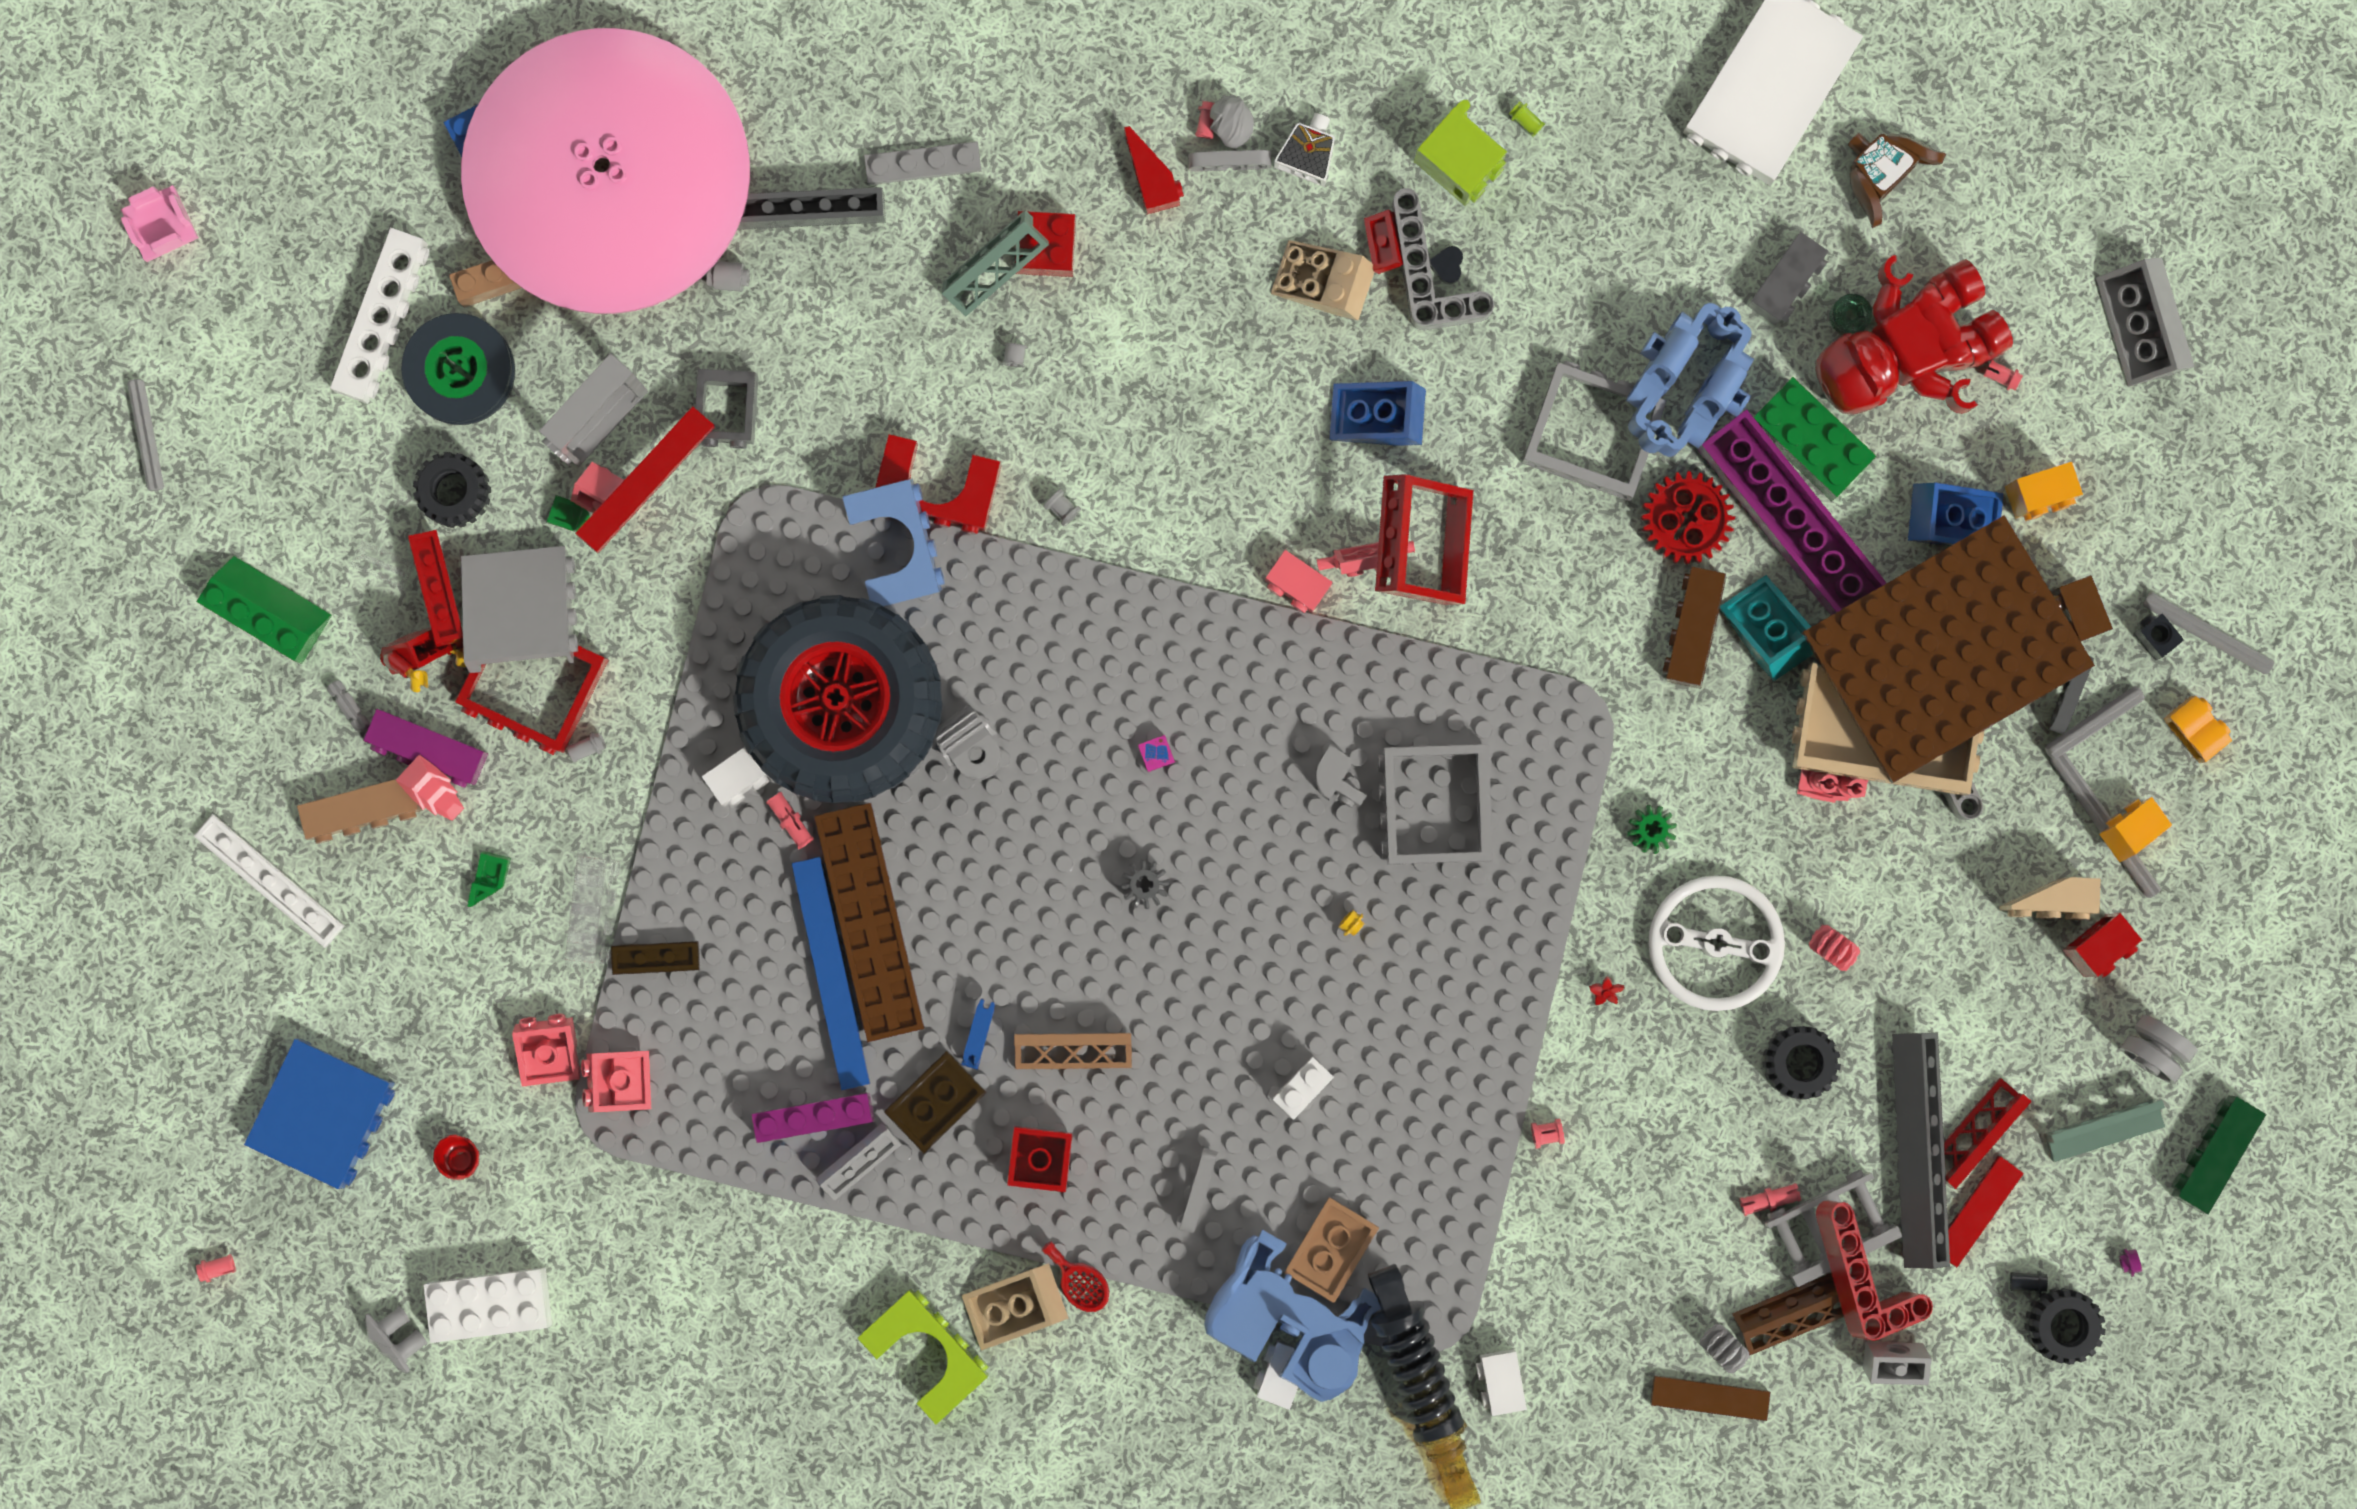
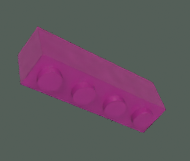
M376 709L363 740L371 744L370 750L385 756L387 751L398 755L396 760L410 765L418 755H421L441 772L451 776V783L466 788L467 783L476 785L488 756L486 752L379 709Z
M870 1093L751 1114L756 1143L875 1121Z

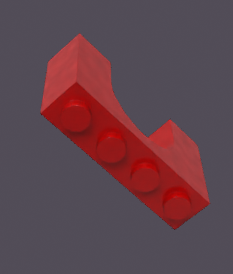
M891 434L888 435L875 488L911 479L918 449L916 440ZM972 455L966 483L961 493L955 499L943 504H932L920 500L921 511H926L928 518L934 519L933 524L950 528V524L953 523L961 525V530L967 533L978 534L979 530L985 531L1002 467L1001 461Z

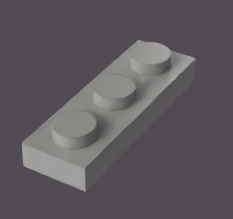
M881 1123L815 1180L835 1201L902 1144Z

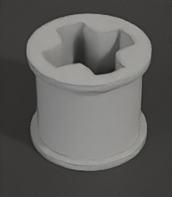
M1005 343V354L1002 364L1011 367H1025L1023 363L1027 346Z

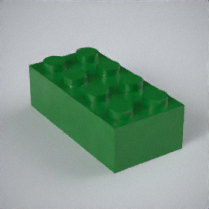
M1794 377L1753 417L1786 459L1831 502L1876 458V455Z

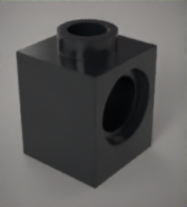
M2163 613L2155 617L2149 614L2137 624L2140 629L2133 633L2154 660L2163 658L2184 641ZM2154 627L2162 632V640L2160 642L2155 641L2151 636V631Z

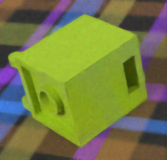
M1465 99L1461 100L1420 145L1414 158L1415 164L1464 206L1470 200L1475 203L1485 192V188L1488 185L1486 182L1489 179L1494 182L1503 172V167L1507 163L1504 161L1507 151L1467 117L1470 102Z

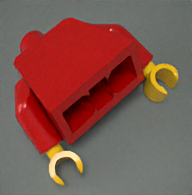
M431 627L407 634L381 648L380 660L382 664L389 669L392 675L400 674L404 678H410V689L417 693L420 692V685L428 688V675L426 671L416 669L427 665L445 654H455V664L459 667H466L463 648L456 649L455 643L435 647Z

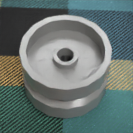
M2142 1015L2134 1026L2141 1038L2128 1036L2121 1045L2120 1050L2145 1071L2165 1082L2176 1084L2183 1074L2180 1064L2176 1061L2190 1063L2198 1049L2188 1039L2166 1024L2148 1015Z

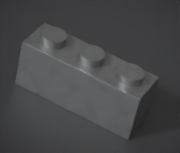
M1800 232L1748 304V307L1775 326L1781 319L1786 322L1795 310V307L1791 305L1797 296L1802 299L1811 287L1808 280L1814 273L1818 276L1828 263L1824 257L1829 251Z

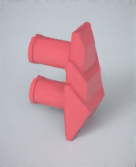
M418 755L396 779L403 790L423 810L426 808L435 816L440 814L453 821L464 810L462 803L456 795L458 792L450 784L451 779L421 755Z
M1801 770L1797 794L1835 803L1836 800L1849 801V798L1865 797L1868 780Z

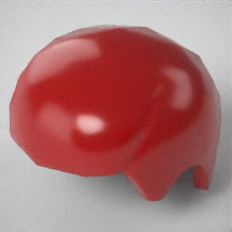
M453 1134L438 1142L434 1149L433 1162L437 1170L446 1178L464 1180L475 1173L480 1162V1152L470 1139Z

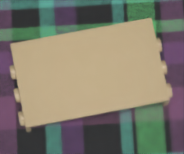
M1817 663L1809 664L1807 669L1802 670L1800 686L1804 687L1803 698H1798L1796 715H1800L1799 726H1794L1792 733V743L1796 744L1792 768L1891 784L1823 668L1819 667ZM1984 731L1892 784L1964 796L1971 793L1973 773L1978 772L1980 765V756L1976 755L1978 744H1982Z

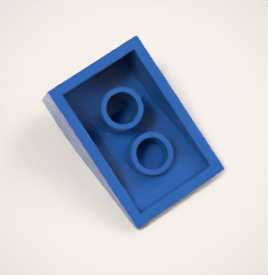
M1413 381L1333 384L1329 440L1392 446L1422 445L1426 389Z
M1935 482L1914 483L1908 541L1952 546L2002 516L2004 493Z

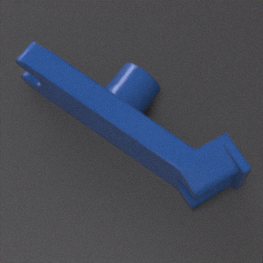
M983 998L979 1001L961 1063L963 1066L978 1070L995 1010V1002H991L990 1007L985 1008V1000Z

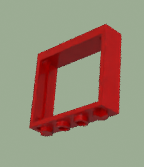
M1407 474L1384 475L1375 584L1376 592L1441 605H1463L1466 603L1474 490ZM1394 484L1398 485L1397 490H1394ZM1412 488L1448 496L1441 591L1405 584ZM1387 578H1391L1390 585H1387Z
M578 645V652H574V657L591 664V668L556 740L470 700L486 664H481V672L469 673L455 703L462 705L461 712L471 717L477 718L478 714L489 718L486 724L502 731L504 726L514 730L512 736L526 743L529 742L530 738L540 742L539 749L554 755L556 750L564 753L609 660Z

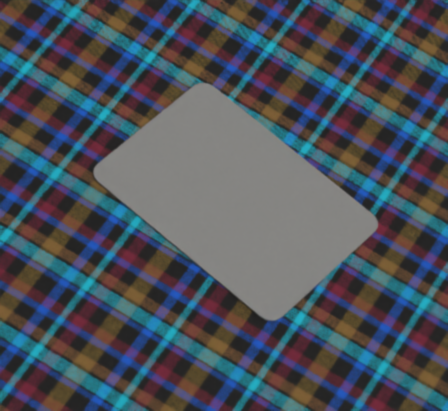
M765 485L742 495L729 507L718 531L613 946L699 941L700 970L612 975L610 954L584 1060H587L586 1054L649 1051L651 1109L588 1112V1107H584L582 1102L583 1089H588L587 1077H582L580 1071L581 1076L576 1087L575 1111L582 1131L597 1148L621 1159L1059 1267L1047 1254L1045 1255L1041 1251L1045 1244L1052 1241L1065 1260L1070 1263L1091 1265L1100 1271L1106 1279L1211 1304L1216 1293L1235 1272L1237 1258L1242 1245L1253 1235L1259 1237L1262 1230L1287 1243L1284 1250L1272 1260L1270 1265V1272L1274 1273L1277 1268H1280L1282 1270L1280 1276L1284 1279L1287 1275L1284 1273V1270L1328 1197L1372 1222L1379 1229L1335 1303L1292 1278L1289 1284L1293 1287L1294 1294L1312 1297L1338 1317L1350 1306L1353 1300L1359 1298L1363 1288L1373 1292L1368 1279L1369 1273L1396 1264L1404 1282L1408 1301L1417 1300L1424 1303L1425 1314L1423 1318L1429 1322V1333L1434 1336L1435 1344L1433 1347L1442 1351L1456 1344L1469 1332L1479 1310L1613 749L1614 723L1604 700L1592 687L1568 676L1306 612L1304 614L1298 610L979 532L978 534H971L962 531L959 527L951 525L950 528L933 524V521L929 520L930 528L926 529L929 540H934L938 556L934 557L936 568L941 567L945 584L941 585L942 591L883 607L900 615L915 629L926 643L937 665L941 680L943 703L939 725L967 705H970L997 733L993 736V739L998 744L1002 755L998 771L985 780L967 778L957 769L955 764L949 767L934 738L933 745L925 759L910 773V776L895 788L884 791L874 798L859 802L836 804L819 802L796 795L775 783L770 777H767L769 782L756 791L754 788H751L744 793L746 798L734 807L728 804L724 807L717 800L702 776L745 747L740 737L737 719L734 716L733 695H735L736 673L741 658L751 646L754 640L753 637L766 623H770L782 614V610L799 602H807L818 599L820 596L830 595L870 600L865 581L901 571L908 565L914 552L912 534L901 521L891 517H879L850 525L844 501L841 498L792 486ZM827 666L824 669V674L827 677L834 676L835 668ZM857 672L853 675L855 683L859 684L863 681L862 673ZM812 687L806 688L804 690L805 697L813 698L815 690ZM836 691V695L831 694L830 696L834 706H838V702L842 703L844 701L840 691ZM868 700L863 701L861 704L863 711H869L872 707L871 702ZM816 715L812 719L815 726L822 725L824 721L821 715ZM844 722L841 725V730L845 733L852 729L850 722ZM1165 735L1175 763L1148 772L1138 745ZM1489 744L1494 860L1489 862L1387 865V859H1382L1381 841H1386V830L1380 829V812H1385V801L1379 800V784L1384 783V772H1378V755L1383 754V749L1390 747ZM1330 745L1355 760L1343 781L1367 795L1360 807L1355 804L1352 808L1337 799L1340 795L1337 792H1334L1328 801L1317 788L1315 780L1316 769ZM975 749L970 754V761L974 764H980L985 759V751L982 749ZM1475 754L1393 757L1397 855L1479 852ZM779 792L783 793V796L794 812H799L801 815L799 819L814 838L813 841L800 850L786 829H781L779 826L781 822L766 803ZM872 803L925 1029L867 1043L814 816ZM821 857L871 1083L842 1091L792 868V863ZM1141 860H1145L1146 870L1150 869L1152 862H1156L1157 867L1153 873L1156 874L1160 870L1165 869L1166 873L1158 879L1159 881L1169 880L1170 882L1167 886H1159V889L1165 890L1168 893L1167 897L1161 896L1158 893L1155 895L1159 899L1160 905H1155L1152 898L1148 899L1149 909L1144 908V899H1140L1137 908L1133 907V902L1136 899L1135 895L1129 900L1124 899V896L1132 891L1131 888L1125 890L1120 888L1121 884H1130L1131 881L1123 878L1122 874L1125 872L1131 876L1134 875V872L1129 867L1132 863L1138 871L1142 870ZM1145 876L1141 877V882L1137 881L1136 886L1137 888H1142L1143 893H1147L1150 891L1149 887L1153 888V882L1148 881ZM1353 909L1358 914L1362 913L1363 918L1361 920L1365 923L1354 936L1350 933L1344 936V932L1338 927L1340 922ZM983 998L985 1000L984 1007L989 1008L990 1003L995 1002V1010L978 1070L963 1066L961 1063L979 1001ZM1131 1033L1132 1068L1015 1069L1014 1034ZM1085 1045L1076 1055L1084 1063H1092L1100 1053L1092 1045ZM1097 1045V1046H1098L1102 1051H1104L1105 1048H1106L1108 1045ZM1113 1045L1105 1054L1113 1062H1126V1045ZM1021 1046V1063H1034L1042 1055L1034 1046ZM1050 1046L1039 1047L1045 1052ZM1054 1046L1047 1055L1055 1063H1063L1071 1053L1063 1046ZM1079 1046L1068 1047L1074 1052ZM948 1051L987 1093L923 1154L884 1111L936 1060ZM1073 1056L1067 1063L1080 1062ZM1102 1056L1097 1062L1108 1061ZM1044 1057L1039 1063L1050 1062ZM1313 1057L1334 1078L1293 1120L1272 1098ZM870 1093L874 1122L756 1143L751 1114ZM883 1123L899 1139L902 1145L834 1201L819 1186L815 1179ZM1015 1126L1073 1132L1066 1192L1007 1186ZM1203 1148H1207L1218 1153L1194 1233H1190L1179 1228ZM1379 1310L1372 1314L1364 1333V1343L1382 1347V1344L1388 1338L1377 1336L1376 1330L1371 1323L1372 1317L1381 1311Z

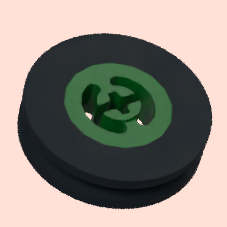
M450 313L435 317L416 330L405 347L401 371L408 395L422 411L434 419L447 424L469 425L489 418L506 402L514 385L515 361L507 341L489 323L473 315ZM458 350H463L460 355H459V354H453V355L448 356V355H449L450 353H452V352H455V351H458ZM444 358H449L472 376L474 375L472 362L476 360L477 372L474 379L467 386L454 388L456 384H464L469 382V380L446 363H443L445 376L441 379L440 366Z

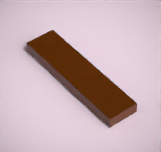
M1654 1375L1650 1405L1767 1421L1771 1392Z

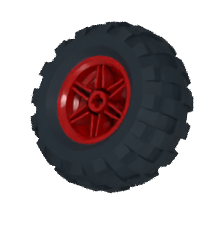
M841 595L820 596L818 599L799 602L782 610V614L770 623H766L753 637L754 640L746 654L742 656L736 673L737 682L735 695H733L734 716L737 719L740 737L747 752L761 770L775 783L796 795L814 801L834 804L859 802L874 798L884 791L895 788L908 778L916 766L925 759L933 745V740L941 721L943 706L941 680L937 665L926 643L900 615L879 603L864 598L844 597ZM827 666H833L835 668L834 676L827 677L824 674V669ZM857 672L862 673L864 677L863 681L859 684L853 681V675ZM812 687L815 690L813 698L805 697L804 690L806 688ZM836 691H840V695L844 697V701L842 703L838 702V706H834V702L830 699L831 694L836 695ZM865 700L870 701L872 704L869 711H863L861 708V704ZM816 715H821L824 719L823 724L820 726H815L812 722L813 717ZM844 722H850L852 725V729L847 733L841 730V725Z

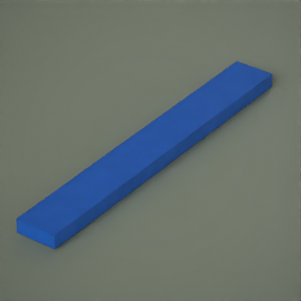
M821 857L792 863L841 1091L871 1084Z

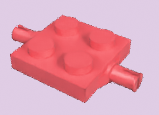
M1413 540L1408 542V553H1415ZM1379 542L1335 550L1332 557L1316 559L1318 571L1339 568L1341 574H1347L1348 577L1362 575L1364 573L1363 570L1375 568V571H1377Z

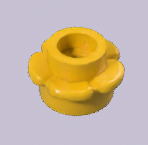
M1353 909L1344 917L1338 925L1344 932V936H1347L1349 933L1354 936L1365 924L1361 920L1363 914H1358Z

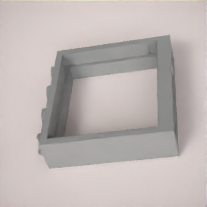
M610 353L539 430L545 436L541 442L568 466L573 462L580 467L648 393V390L625 365Z
M1564 361L1563 364L1558 362L1522 464L1631 501L1649 454L1641 447L1628 483L1537 452L1562 376L1624 398L1628 397L1634 387L1632 383L1618 380L1616 383L1607 380V375L1598 371L1587 373L1579 370V365L1569 361ZM1659 399L1654 407L1650 421L1661 420L1667 400Z
M1489 744L1384 748L1383 754L1378 755V772H1384V783L1379 784V800L1385 801V812H1380V829L1386 830V841H1381L1382 859H1387V865L1493 861ZM1475 754L1479 852L1397 855L1393 757Z

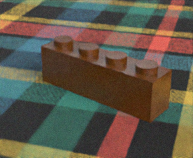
M1691 567L1690 574L1685 573L1681 590H1685L1686 594L1684 602L1678 601L1675 618L1680 619L1678 629H1672L1669 646H1673L1671 658H1665L1662 674H1667V682L1702 689L1727 579L1726 573Z

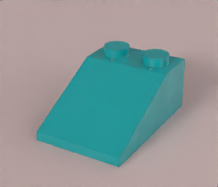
M1767 575L1720 606V610L1744 645L1773 682L1814 654L1802 634L1811 626Z

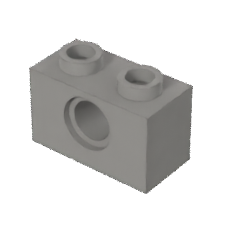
M1866 1341L1862 1368L1871 1384L1929 1385L1932 1358L1923 1343Z

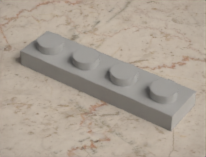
M978 142L864 155L868 185L982 172Z

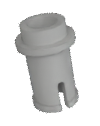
M593 732L590 733V737L567 746L569 756L574 763L594 753L602 754V750L606 749L602 735L600 733L594 734Z

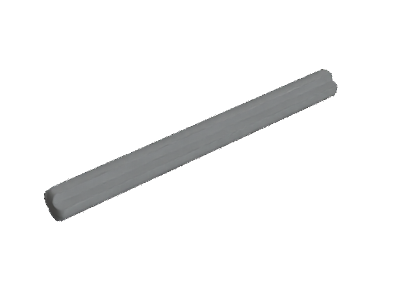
M2066 753L2057 759L2050 757V762L2100 832L2108 827L2106 822L2111 817ZM2137 854L2122 861V864L2147 898H2152L2161 891L2160 886Z

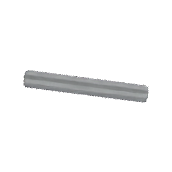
M134 379L128 381L127 386L146 486L149 491H159L164 488L145 383L141 379Z
M2136 686L2132 687L2047 744L2045 747L2047 754L2051 758L2057 759L2144 701L2145 696L2142 690Z

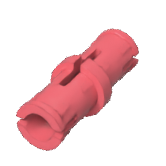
M779 792L766 802L781 822L779 824L781 829H786L799 850L814 840L799 819L801 815L799 812H794L782 792Z
M1794 1183L1793 1185L1774 1190L1767 1188L1764 1189L1763 1193L1739 1198L1741 1208L1743 1207L1744 1209L1742 1210L1744 1216L1767 1209L1771 1212L1776 1210L1778 1206L1801 1201L1800 1192H1797L1798 1186Z

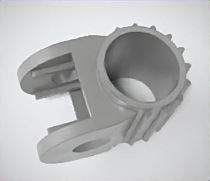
M967 705L938 726L934 738L949 767L955 764L957 769L967 778L985 780L993 776L1001 765V750L993 739V736L997 733L970 705ZM975 749L985 751V759L980 764H974L970 761V754Z

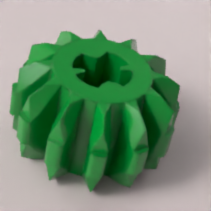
M1651 805L1645 806V814L1639 809L1635 811V815L1640 821L1635 819H1629L1628 821L1636 829L1627 831V835L1633 836L1637 834L1638 838L1632 842V845L1637 846L1643 842L1641 852L1643 853L1648 851L1650 844L1653 854L1659 853L1658 843L1666 850L1670 846L1665 838L1669 840H1675L1676 835L1669 833L1668 829L1677 828V824H1667L1666 821L1672 817L1670 812L1661 817L1662 806H1658L1653 814ZM1654 822L1657 824L1655 828H1659V833L1653 834L1650 837L1647 835L1649 830L1645 831V827Z

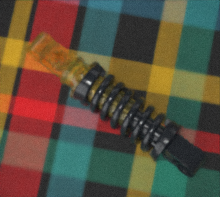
M1396 1264L1369 1273L1370 1285L1381 1308V1311L1372 1317L1371 1323L1376 1330L1377 1336L1388 1338L1382 1344V1350L1387 1353L1395 1352L1387 1358V1364L1391 1367H1399L1392 1372V1378L1395 1381H1403L1397 1387L1399 1395L1408 1396L1402 1402L1403 1408L1414 1410L1407 1416L1408 1422L1415 1424L1416 1427L1413 1430L1414 1444L1426 1447L1428 1461L1436 1463L1451 1509H1468L1481 1503V1500L1463 1456L1467 1446L1460 1436L1465 1431L1467 1425L1461 1416L1459 1407L1454 1404L1455 1395L1449 1390V1379L1444 1376L1445 1367L1439 1361V1350L1433 1347L1435 1344L1434 1336L1429 1333V1322L1423 1318L1425 1314L1424 1303L1417 1300L1408 1301L1404 1282ZM1456 1465L1455 1472L1451 1474V1466Z

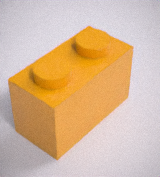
M2153 797L2142 802L2138 798L2124 807L2126 813L2124 815L2119 813L2106 822L2108 827L2099 834L2119 863L2139 853L2172 826Z

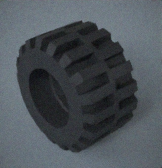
M444 452L443 456L439 454L433 455L432 461L426 460L422 463L425 467L422 471L418 469L415 474L418 476V480L413 481V487L416 489L413 495L414 499L419 503L417 506L428 518L440 525L450 528L459 526L461 528L465 527L467 522H476L477 519L475 517L479 514L482 516L485 513L483 508L485 504L489 505L491 499L488 498V493H491V487L488 485V476L477 463L463 454H452L451 452ZM452 474L463 476L467 483L465 497L459 503L452 506L441 504L437 497V489L440 482Z
M1789 1027L1784 1031L1776 1033L1777 1036L1771 1038L1768 1042L1769 1047L1763 1053L1765 1061H1762L1763 1068L1766 1069V1079L1770 1080L1771 1086L1775 1090L1780 1091V1094L1803 1100L1813 1097L1817 1098L1824 1091L1828 1092L1832 1088L1830 1086L1832 1082L1837 1081L1838 1076H1836V1073L1841 1068V1064H1838L1840 1054L1834 1048L1836 1046L1834 1041L1829 1040L1826 1033L1820 1032L1813 1027ZM1799 1045L1811 1048L1817 1058V1067L1814 1074L1805 1080L1793 1078L1786 1068L1788 1053L1792 1048Z
M2054 1288L2050 1289L2049 1293H2041L2038 1295L2040 1298L2038 1301H2032L2030 1306L2033 1308L2031 1312L2027 1311L2025 1316L2029 1318L2028 1323L2024 1324L2025 1330L2029 1331L2027 1338L2029 1342L2033 1343V1348L2041 1353L2042 1356L2052 1361L2068 1365L2075 1364L2076 1361L2082 1363L2086 1361V1356L2092 1357L2097 1352L2094 1348L2096 1346L2101 1347L2103 1341L2099 1339L2101 1335H2105L2106 1329L2102 1328L2101 1323H2105L2104 1316L2099 1314L2101 1311L2099 1306L2094 1304L2090 1297L2066 1288H2061L2060 1290ZM2061 1310H2073L2079 1319V1331L2071 1341L2059 1343L2053 1338L2051 1333L2052 1319Z

